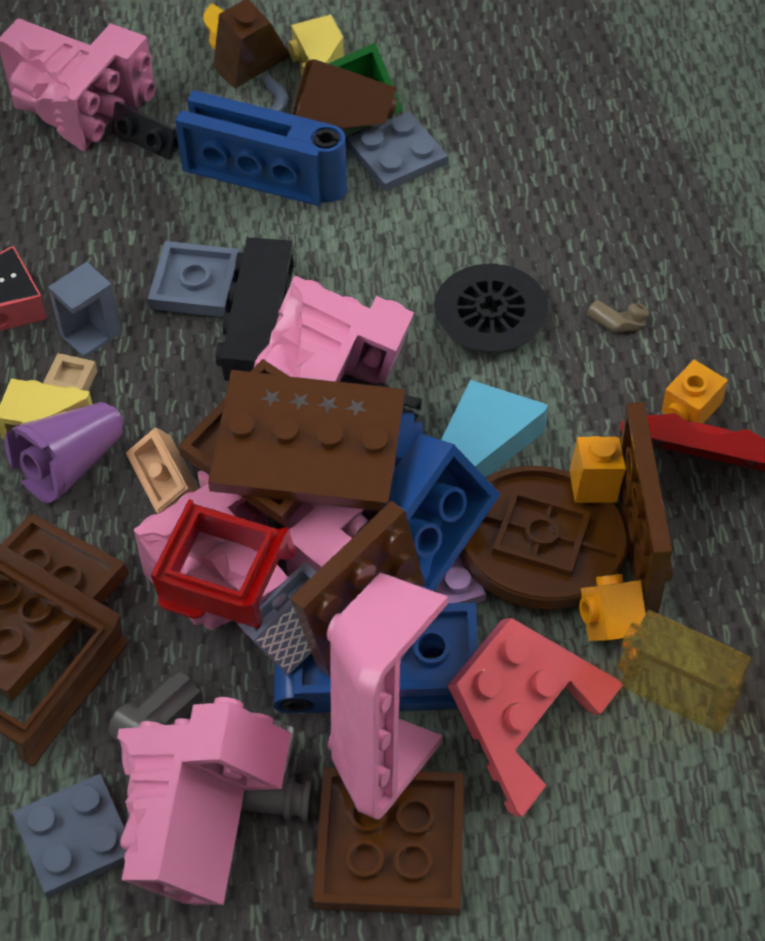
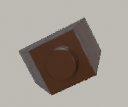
M243 0L219 14L213 67L234 89L290 57V53L270 21L251 0Z
M316 59L306 61L291 115L335 125L340 129L384 124L387 118H392L396 110L398 101L394 97L396 87Z

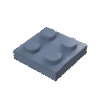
M410 111L386 121L384 124H379L347 138L348 148L385 192L448 164V155Z
M165 241L148 296L149 309L224 317V313L228 312L230 304L231 282L236 281L237 277L235 266L237 253L240 252V249Z
M101 773L12 812L46 898L125 863L126 850L120 846L121 836L125 828Z

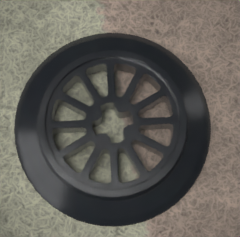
M479 264L459 270L444 281L434 301L436 320L441 329L451 339L465 347L486 352L511 350L528 343L544 327L549 309L546 294L536 280L519 269L501 264ZM491 307L492 310L495 311V312H497V313H492V314H491L490 311H489L488 309H485V308ZM487 327L490 333H484L483 330ZM495 327H497L501 332L495 333Z

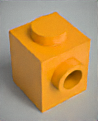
M694 359L665 389L661 412L665 414L676 413L685 421L704 423L723 403L728 380Z
M577 437L569 469L575 503L617 502L626 470L619 437Z
M623 574L596 577L597 586L581 588L582 598L579 610L581 618L586 624L588 641H606L648 634L641 580L624 582Z

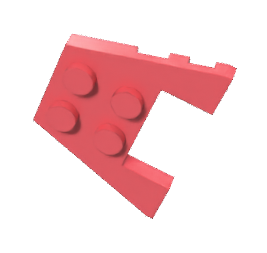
M513 618L502 619L447 686L473 740H479L489 761L486 767L493 781L499 782L507 798L504 802L507 811L515 817H523L546 787V784L517 754L516 749L564 687L585 710L593 715H599L604 711L623 684L618 679Z

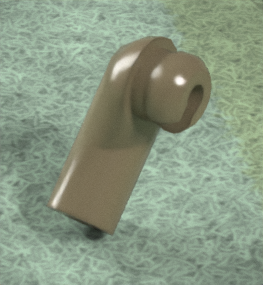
M600 300L594 301L587 312L588 317L614 333L639 331L646 325L645 319L649 315L647 307L640 303L630 304L627 312H617Z

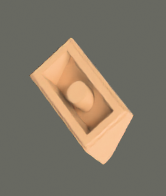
M155 427L126 452L157 514L177 503L186 493L195 492L199 489L185 461L180 456V452L171 435Z

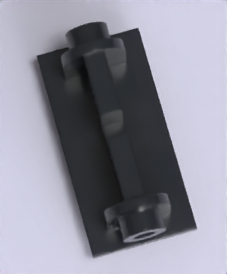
M115 102L111 133L170 160L173 147H179L176 127L141 113L133 106L128 107L120 102Z

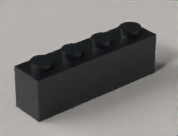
M247 237L244 252L237 253L235 271L238 281L231 282L229 291V303L232 305L231 312H225L223 317V335H226L225 342H219L216 351V365L222 367L224 381H229L231 370L250 372L254 368L259 354L269 345L271 333L277 324L280 307L291 285L295 265L293 241Z

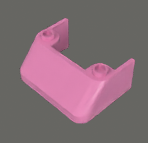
M379 573L341 614L338 613L333 617L327 631V638L331 641V735L328 741V748L331 751L332 761L358 812L375 819H380L385 815L442 743V735L399 719L400 658L448 605V596L383 573Z

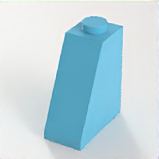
M470 380L441 440L454 444L486 478L544 432L548 404Z

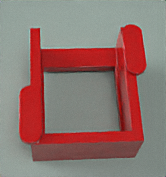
M188 499L151 573L158 595L157 602L159 607L192 619H199L207 612L260 629L263 620L259 602L279 559L291 560L296 552L292 543L290 527L275 529L194 504L193 500ZM199 532L238 543L257 551L239 591L180 573Z

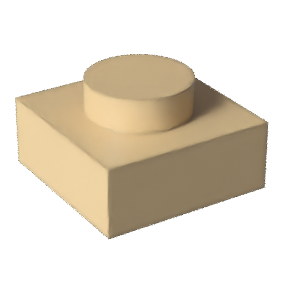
M57 353L43 384L60 387L72 386L88 391L97 373L96 362Z

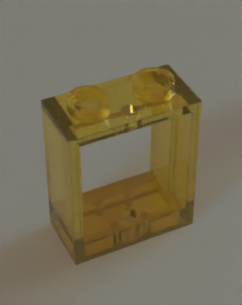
M648 609L640 625L635 622L630 625L622 643L625 651L617 668L623 671L622 688L721 734L739 699L752 657Z

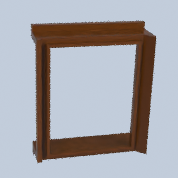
M0 544L1 575L96 631L24 724L0 710V735L15 743L18 759L34 767L129 644L130 640L122 636L120 614Z

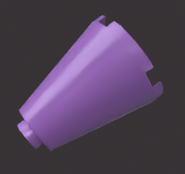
M99 402L18 424L11 431L7 432L4 437L8 461L13 470L20 467L23 474L28 478L22 480L21 483L40 501L50 503L55 499L61 498L122 437L123 418L115 407Z

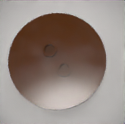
M519 466L501 470L486 477L501 495L459 555L466 570L486 590L501 599L519 606L541 610L566 609L579 606L582 598L581 588L597 586L596 577L620 574L627 553L628 534L624 519L614 502L575 503L570 472L553 467Z

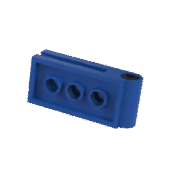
M195 90L192 91L187 100L189 112L181 110L175 120L182 170L184 172L319 207L322 201H337L344 197L347 192L345 134L342 129L335 125Z
M476 602L448 603L400 658L399 711L459 709L447 685L478 649ZM312 653L288 676L274 663V708L282 713L331 712V678L317 668ZM432 655L439 656V657L434 658V659L426 658V657L432 656Z

